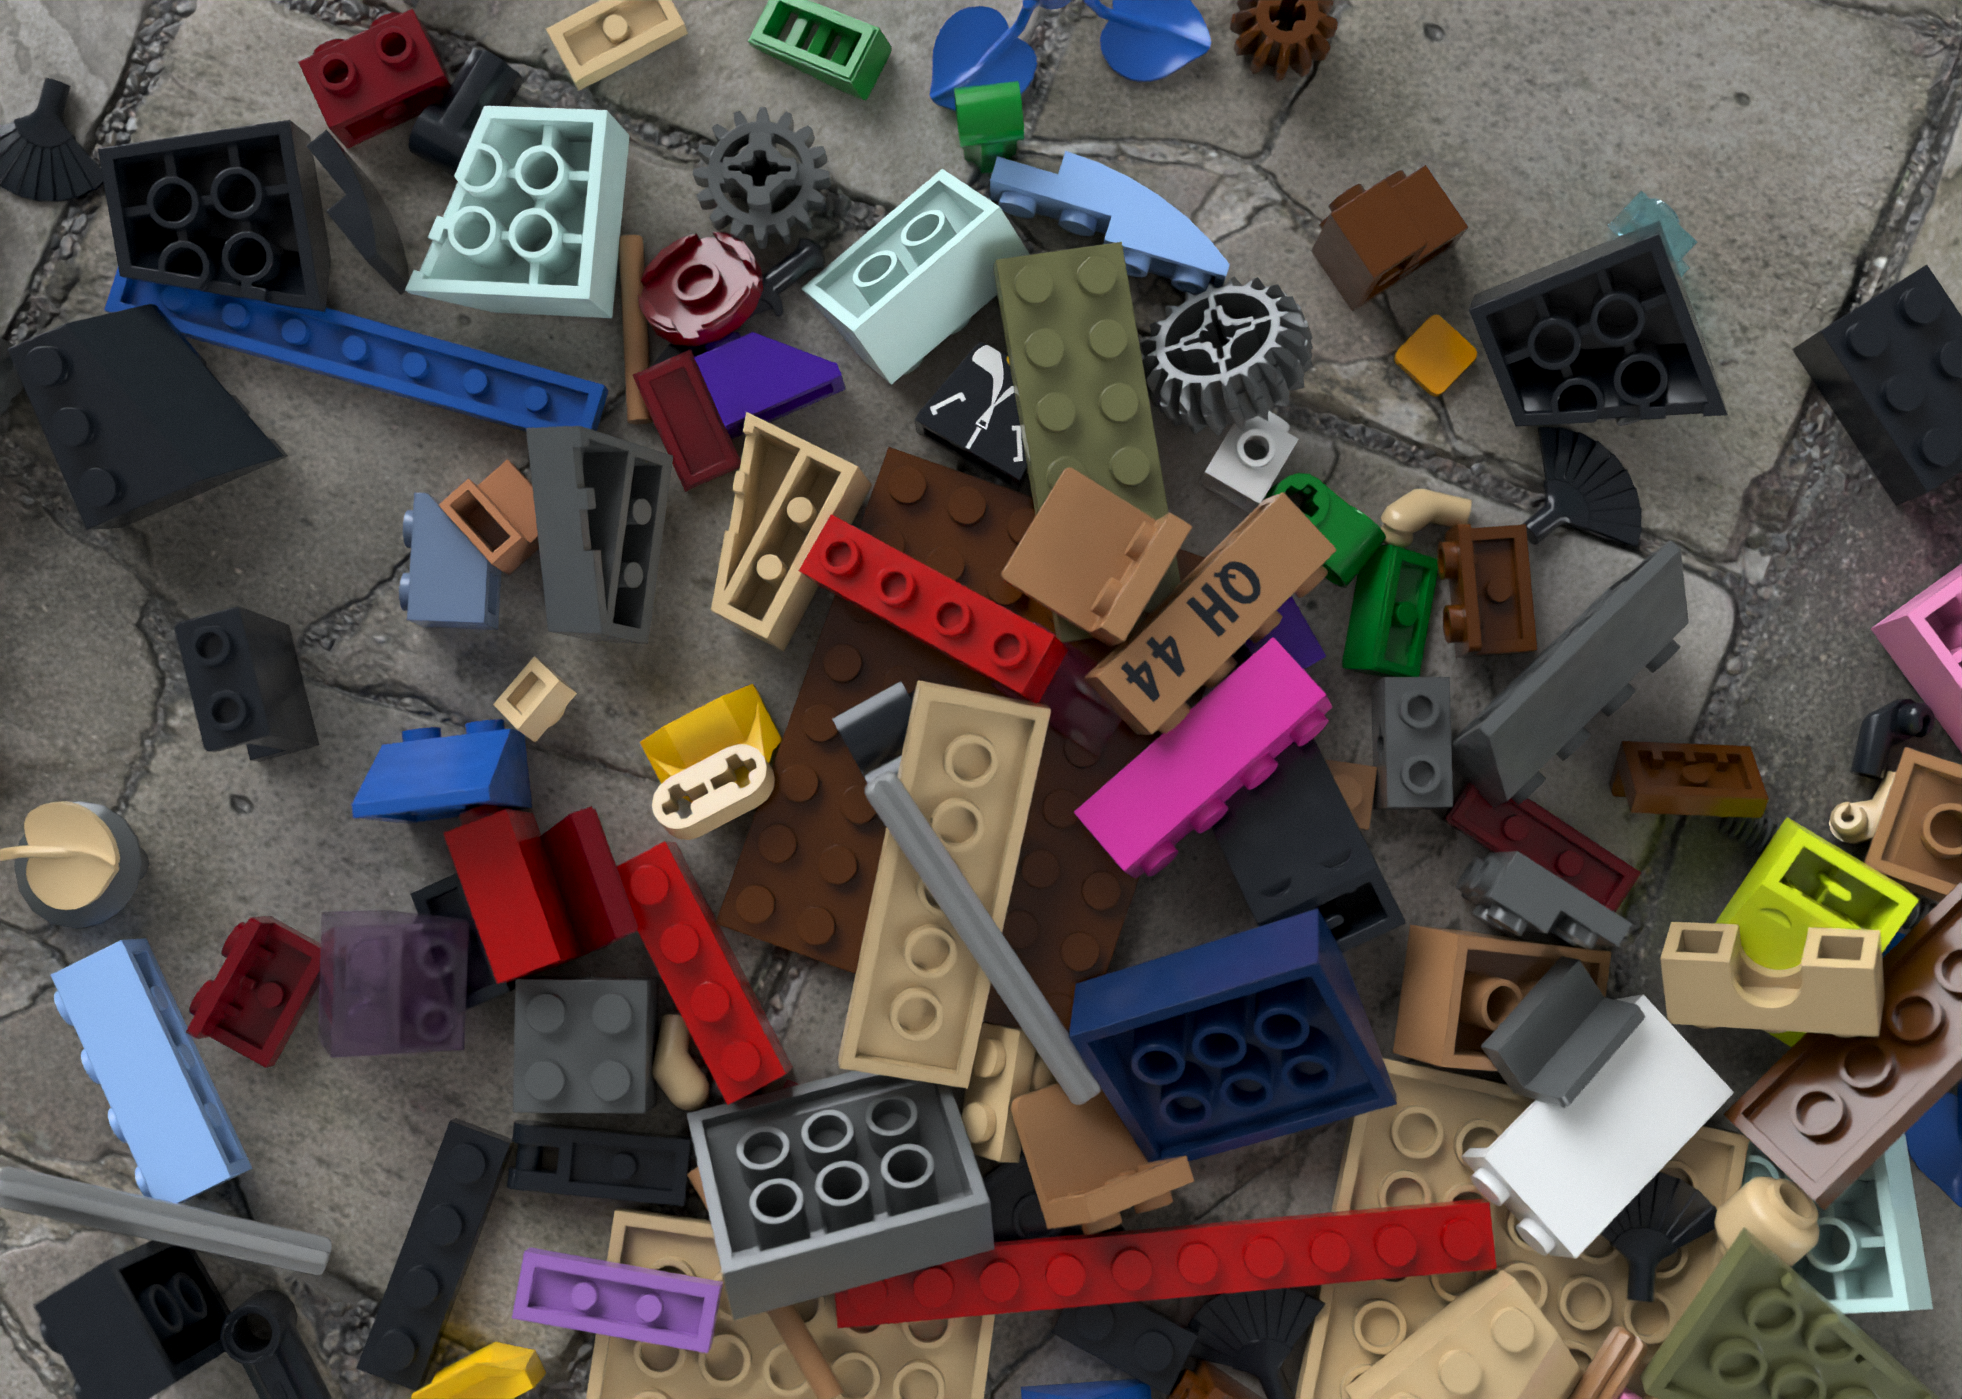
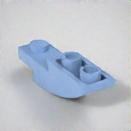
M1065 151L1058 174L997 156L990 178V200L999 202L998 206L1003 211L1022 218H1033L1035 213L1059 220V226L1071 233L1092 236L1097 231L1106 234L1104 244L1122 242L1127 275L1146 277L1148 272L1172 279V286L1194 295L1205 292L1209 281L1216 288L1223 286L1230 264L1211 240L1183 213L1161 196L1132 178L1099 162Z

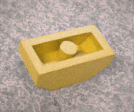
M751 684L725 694L664 725L640 741V744L660 783H663L669 777L736 744L750 745L758 749L766 761L770 763L772 751L781 743L782 736L756 686ZM745 766L739 767L734 771L737 779L735 783L740 789L751 783L749 779L750 771ZM688 796L682 797L691 803L693 802Z
M493 1342L437 1371L431 1384L412 1393L411 1399H513L533 1389L547 1373L536 1350Z

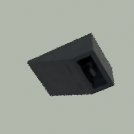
M1314 738L1302 746H1298L1295 742L1290 744L1274 758L1278 763V767L1264 782L1251 790H1248L1243 785L1224 802L1228 806V810L1211 828L1259 927L1319 909L1341 952L1344 953L1406 923L1395 897Z

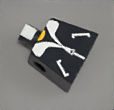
M979 342L919 411L915 418L916 433L1019 491L1025 481L1028 468L1008 352L1004 355L989 345Z

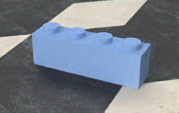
M146 938L120 940L51 974L57 988L54 994L57 1010L66 1023L74 1026L84 1048L81 1052L83 1067L91 1080L96 1084H100L111 1107L108 1110L110 1126L117 1138L123 1143H127L138 1166L135 1169V1179L143 1196L182 1204L252 1169L192 1036L186 1033V1023Z

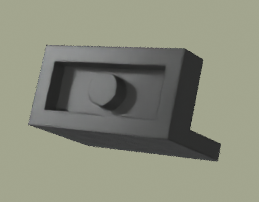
M1561 956L1481 1045V1048L1513 1093L1565 1108L1575 1100L1645 1019V1015L1637 1004L1604 997L1579 959Z

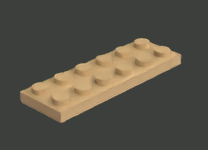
M917 680L897 777L1002 933L1051 709L1045 704ZM886 828L838 1056L839 1068L968 1089L991 982L888 828Z

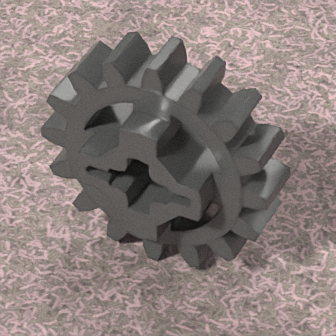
M760 107L756 122L748 123L745 116L740 111L734 113L736 128L729 132L724 127L716 124L712 129L718 144L715 147L700 144L698 148L701 159L708 166L693 169V177L696 184L705 187V189L697 194V198L702 210L714 209L710 220L717 231L731 223L732 237L743 241L748 232L753 233L759 249H766L769 234L774 233L778 234L780 240L785 245L790 244L791 234L789 228L796 224L801 229L809 232L813 228L807 213L809 209L824 212L827 207L825 197L816 191L831 187L829 171L819 169L828 162L824 146L810 148L815 138L813 129L809 125L799 129L796 133L793 132L794 121L791 113L785 112L777 123L770 122L766 107ZM776 143L791 150L801 163H797L796 158H784L776 150ZM745 147L738 155L732 157L738 150ZM760 171H771L772 175L767 176L765 186L758 187L754 185V181L759 180ZM723 193H729L730 198H742L749 206V214L734 207ZM789 199H795L786 208L779 212H776Z

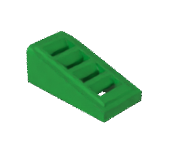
M768 0L748 39L752 47L864 101L868 99L892 50L890 43L880 28L810 0ZM793 13L798 18L786 41L778 40L788 18ZM813 25H818L819 27L807 51L803 50L802 47ZM836 36L842 37L831 60L825 59Z

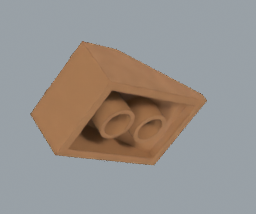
M1905 747L1864 863L1903 887L1939 903L1962 881V765Z
M1410 924L1393 1053L1440 1067L1498 1071L1481 1048V1045L1561 956L1579 959L1603 996L1606 997L1611 952Z

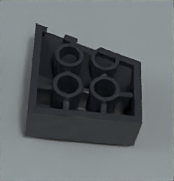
M283 120L98 148L120 276L144 282L325 312L331 256L314 156L306 146L311 142L310 135L291 120Z
M1660 220L1474 295L1469 312L1516 427L1593 423L1597 419L1640 417V420L1666 419L1667 415L1703 414V417L1728 415L1703 334Z
M155 304L142 305L66 323L7 349L87 530L123 528L288 457L274 439H269L248 416L250 412L235 395L229 394L207 369V362Z

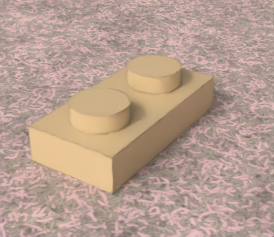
M600 0L546 28L549 37L579 91L688 34L686 26L672 0Z
M982 1022L968 1089L966 1088L961 1118L974 1155L998 1162L1019 1163L1022 1145L1011 1113V1104L1015 1098L1030 1093L1036 1052L1035 1047L1023 1029L996 1025L991 1022Z

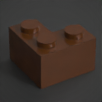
M1425 165L1408 177L1403 170H1399L1368 190H1365L1361 184H1357L1339 195L1328 206L1332 213L1319 224L1322 231L1311 252L1353 312L1454 247L1468 229V226Z

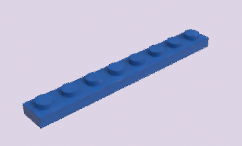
M118 268L104 309L107 313H112L142 305L155 304L184 337L525 432L526 428L582 426L597 431L609 392L603 384L326 308L325 312L127 279L120 276Z

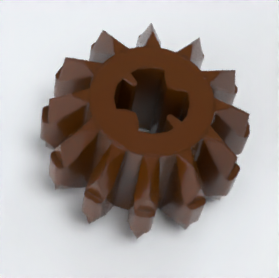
M1237 0V6L1240 11L1232 15L1229 27L1231 32L1240 35L1234 45L1236 56L1254 54L1250 66L1253 74L1262 71L1266 64L1273 66V76L1277 83L1280 80H1284L1288 66L1303 78L1309 74L1312 60L1323 61L1330 51L1331 46L1327 39L1334 37L1338 28L1337 19L1327 15L1332 8L1333 0ZM1279 20L1289 22L1287 32L1278 29Z

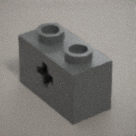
M1384 677L1372 683L1373 766L1377 767L1373 796L1374 810H1437L1453 807L1450 677Z

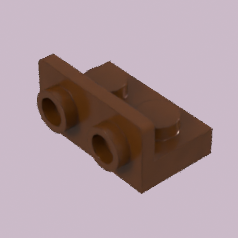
M1621 741L1609 782L1613 796L1627 798L1631 813L1762 818L1769 800L1751 746Z

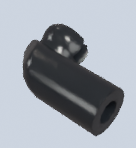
M1897 699L1869 713L1861 723L1851 773L1866 778L1884 779L1890 748L1913 736L1922 738L1933 729L1935 717L1931 707L1925 703H1916L1912 699Z

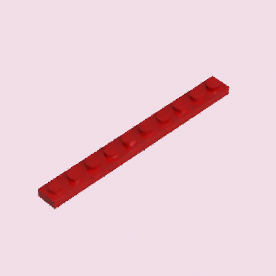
M1482 1198L994 1242V1250L836 1292L835 1303L837 1327L848 1328L1497 1269L1490 1202Z

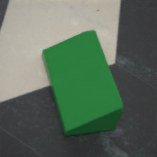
M1380 545L1357 574L1342 658V667L1344 669L1381 677L1420 676L1438 574L1436 558L1395 545Z

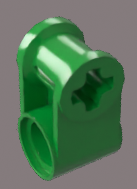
M1296 473L1287 476L1270 488L1264 499L1283 492L1288 498L1295 493L1303 497L1304 501L1301 503L1300 510L1337 549L1323 564V567L1328 571L1324 578L1341 588H1346L1386 539L1384 532L1371 518L1346 503L1323 484L1320 479L1306 473Z

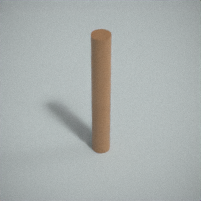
M623 235L619 237V264L627 422L630 424H648L653 422L632 376L650 367L648 320L639 308L638 295L642 297L641 293L644 288L641 283L645 271L644 242L642 236Z

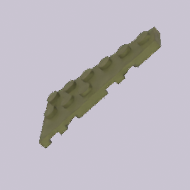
M1745 1227L1640 1375L1645 1393L1658 1399H1941Z

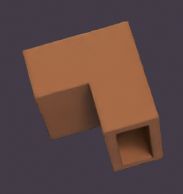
M508 459L479 485L468 478L439 504V507L485 558L507 575L515 571L539 549L532 484Z

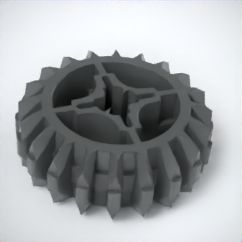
M1234 276L1225 287L1216 288L1209 281L1207 290L1201 294L1194 296L1186 292L1185 302L1179 307L1165 306V320L1150 324L1151 337L1141 343L1147 391L1154 406H1158L1160 412L1164 413L1174 426L1184 424L1189 427L1193 434L1200 432L1208 426L1219 436L1225 427L1230 424H1235L1244 431L1246 421L1256 416L1268 421L1269 408L1273 405L1289 406V391L1304 388V372L1313 367L1311 361V349L1313 348L1311 340L1313 337L1299 304H1296L1293 296L1287 297V294L1281 290L1278 284L1266 287L1258 277L1249 281L1245 286Z

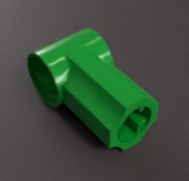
M1018 81L954 88L960 148L962 147L964 160L971 161L977 165L981 173H992L997 156L1009 159L1016 154L1017 141L1024 140L1023 109Z

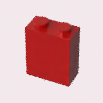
M489 804L460 814L459 819L462 826L443 832L497 984L530 977L582 957L581 948L541 841V833L534 814Z

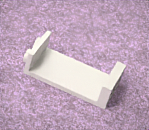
M1644 994L1616 999L1637 1004L1644 1013L1645 1019L1568 1107L1562 1108L1535 1100L1488 1148H1469L1461 1156L1475 1172L1471 1176L1475 1187L1489 1201L1497 1206L1504 1204L1520 1221L1516 1226L1519 1235L1532 1249L1543 1256L1550 1254L1551 1256L1577 1258L1734 1093Z

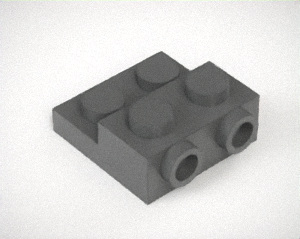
M1518 851L1487 853L1483 860L1475 857L1465 868L1456 885V889L1462 892L1461 896L1476 905L1471 915L1504 935L1507 931L1521 936L1524 931L1547 933L1567 946L1575 947L1577 943L1591 950L1595 944L1619 946L1632 925L1631 922Z

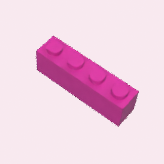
M1273 637L1189 710L1190 712L1175 728L1168 733L1164 732L1075 810L1074 813L1124 872L1135 879L1144 872L1148 877H1151L1173 861L1179 852L1175 845L1193 829L1199 834L1203 833L1217 823L1228 810V806L1224 802L1243 785L1248 790H1251L1264 782L1278 767V763L1274 758L1290 744L1295 742L1298 746H1302L1320 733L1329 721L1325 714L1333 707L1324 691Z

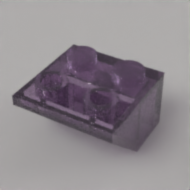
M392 910L322 912L318 1040L330 1057L464 1050L469 922L465 919Z

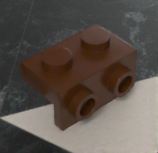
M1471 524L1455 525L1445 533V542H1439L1437 565L1441 580H1449L1451 605H1445L1443 609V631L1446 642L1448 644H1455L1456 658L1525 654L1537 651L1526 524L1471 528Z

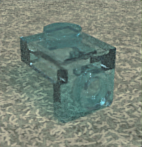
M1640 191L1607 227L1619 237L1660 220L1678 271L1682 277L1690 268L1682 258L1693 248L1697 241L1679 225V218L1669 205L1657 198L1650 199L1645 193Z

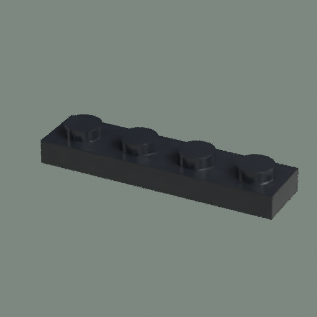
M457 1118L449 1122L356 1369L418 1391L424 1385L513 1149L514 1142H512L511 1138Z

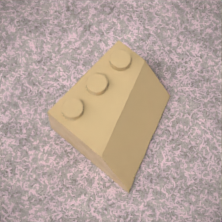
M1497 1266V1269L1491 1270L1344 1389L1351 1399H1568L1583 1376V1372L1560 1335L1518 1281Z

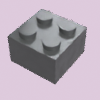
M531 976L516 979L513 1113H646L657 1105V1082L652 1075V1065L658 1040L659 977Z

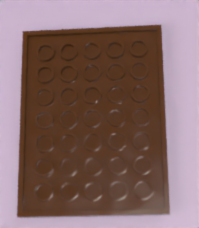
M888 447L859 529L1056 636L1052 611L1001 579L1003 569L1036 516L1033 497ZM1179 549L1176 558L1180 581L1182 582L1205 557ZM834 595L772 766L775 777L773 791L768 799L757 807L715 924L856 974L887 827L867 799L864 788L868 784L832 719L900 681L908 693L916 690L917 680L1019 700L1024 699ZM1096 638L1063 643L1069 650L1039 701L1040 704L1048 705L1051 713L1002 931L1003 936L1068 1033L1070 1031L1075 984L1106 974L1140 878L1139 876L1135 879L1122 870L1076 816L1074 811L1162 735L1158 730L1152 735H1137L1085 681L1084 678L1118 645L1109 647ZM1204 684L1185 701L1191 709L1202 700L1206 688ZM991 983L983 1020L996 1025L1022 1029Z

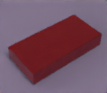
M691 349L632 375L667 453L673 455L672 464L685 492L740 468L741 460L723 424Z

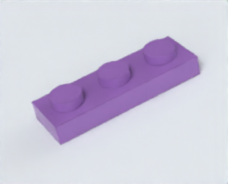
M529 1247L524 1251L512 1318L709 1353L712 1347L723 1282Z

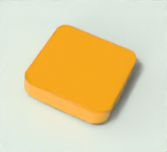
M1432 315L1397 350L1394 359L1396 364L1429 395L1438 397L1474 362L1477 357V350L1441 316Z

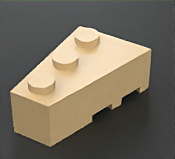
M746 412L743 432L746 434L740 471L735 473L732 489L735 493L729 531L725 530L711 611L730 625L784 652L819 585L799 572L801 565L831 514L852 524L872 484L858 466Z

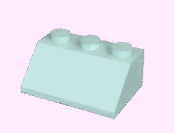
M941 169L801 289L863 361L892 385L902 375L915 370L921 364L923 358L949 335L962 330L969 323L971 317L997 295L993 264L997 259L1030 254L1000 206Z

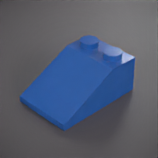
M502 719L466 723V734L442 737L441 728L439 727L402 731L403 742L381 746L352 803L353 818L409 824L456 818L468 810L485 804L512 808V810L533 808L525 735L514 729H505L504 720Z

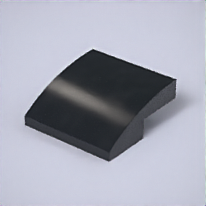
M325 130L306 146L346 194L326 212L364 259L402 295L410 278L404 247L394 220L377 189L366 174L333 136Z

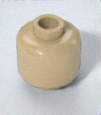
M1757 1176L1740 1188L1716 1212L1714 1223L1723 1256L1744 1227L1789 1267H1792L1813 1249L1819 1240V1225L1817 1222L1819 1213L1815 1203L1797 1184L1787 1179Z

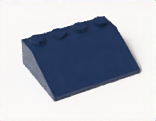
M1319 909L1075 984L1069 1038L1148 1162L1187 1156L1189 1162L1397 1105L1396 1092L1345 957Z

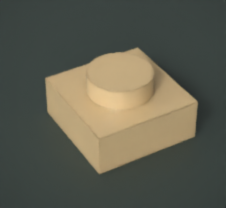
M534 656L493 705L518 731L533 742H536L547 728L560 720L566 706L577 693L551 668Z

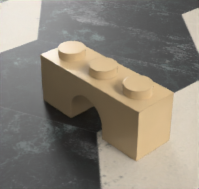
M1671 922L1660 958L1667 1019L1671 1024L1693 1025L1703 1029L1730 1027L1761 1029L1770 1033L1795 1031L1827 1033L1839 1037H1855L1859 1035L1879 1037L1885 999L1880 930L1809 927L1801 964L1790 969L1776 970L1763 967L1746 955L1741 945L1739 924Z

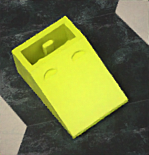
M1786 817L1714 924H1739L1741 945L1746 955L1763 967L1784 970L1801 964L1809 927L1880 930L1883 953L1919 899L1899 883ZM1807 1032L1767 1033L1793 1047Z

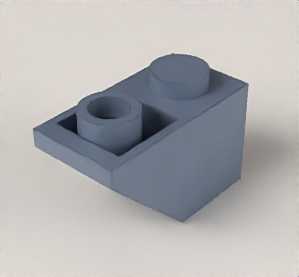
M414 492L413 510H407L403 520L404 544L407 548H411L410 573L402 574L399 586L400 606L403 611H407V620L419 626L429 628L498 630L501 570L493 566L439 507L441 502L428 493Z

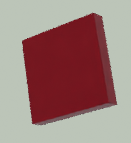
M591 806L570 813L542 834L540 838L584 956L637 932L638 924L596 809H593Z

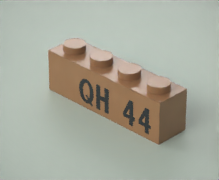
M1284 492L1264 499L1128 634L1124 642L1119 643L1084 678L1085 681L1137 735H1152L1156 730L1161 734L1164 732L1168 733L1190 712L1191 707L1185 701L1202 684L1210 689L1233 670L1237 661L1231 655L1248 638L1253 643L1263 639L1282 620L1283 616L1277 610L1293 594L1301 598L1324 579L1328 571L1323 567V564L1337 549Z

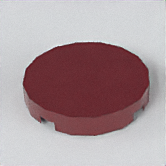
M712 232L715 237L702 239L696 233L681 237L656 255L645 268L641 283L644 286L641 293L642 297L638 295L639 308L657 336L674 345L700 346L721 340L743 325L756 309L763 291L762 270L744 241L732 237L726 232Z

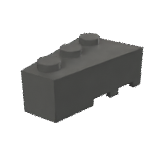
M582 426L526 428L548 631L595 642L648 644L673 455Z

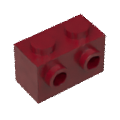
M413 8L404 13L393 12L382 15L371 23L369 29L346 40L333 39L324 42L314 50L313 55L298 61L329 129L347 149L419 116L432 103L440 104L452 85V81L428 31Z

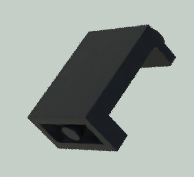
M237 606L178 622L175 625V633L203 746L206 751L219 752L246 744L250 761L260 762L319 746L289 624Z

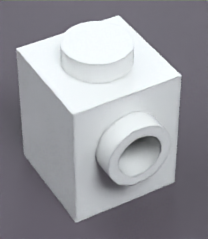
M1268 411V421L1259 416L1247 420L1244 431L1233 424L1204 472L1199 484L1246 512L1251 513L1263 501L1299 439L1288 433L1290 426L1286 421Z

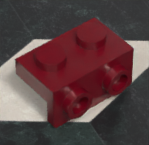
M272 916L250 917L246 923H239L226 939L221 955L226 960L215 980L209 979L193 998L189 1013L194 1015L186 1033L196 1039L210 1037L265 1068L274 1066L337 952Z

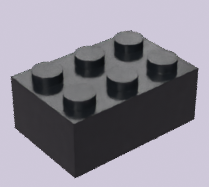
M1925 265L1792 349L1896 506L1930 492L1962 471V316L1928 265Z
M157 1241L147 1242L105 1260L33 1305L41 1319L39 1329L44 1342L54 1353L62 1356L75 1379L74 1392L77 1399H150L225 1352L220 1339L221 1327L226 1317L231 1313L194 1249Z

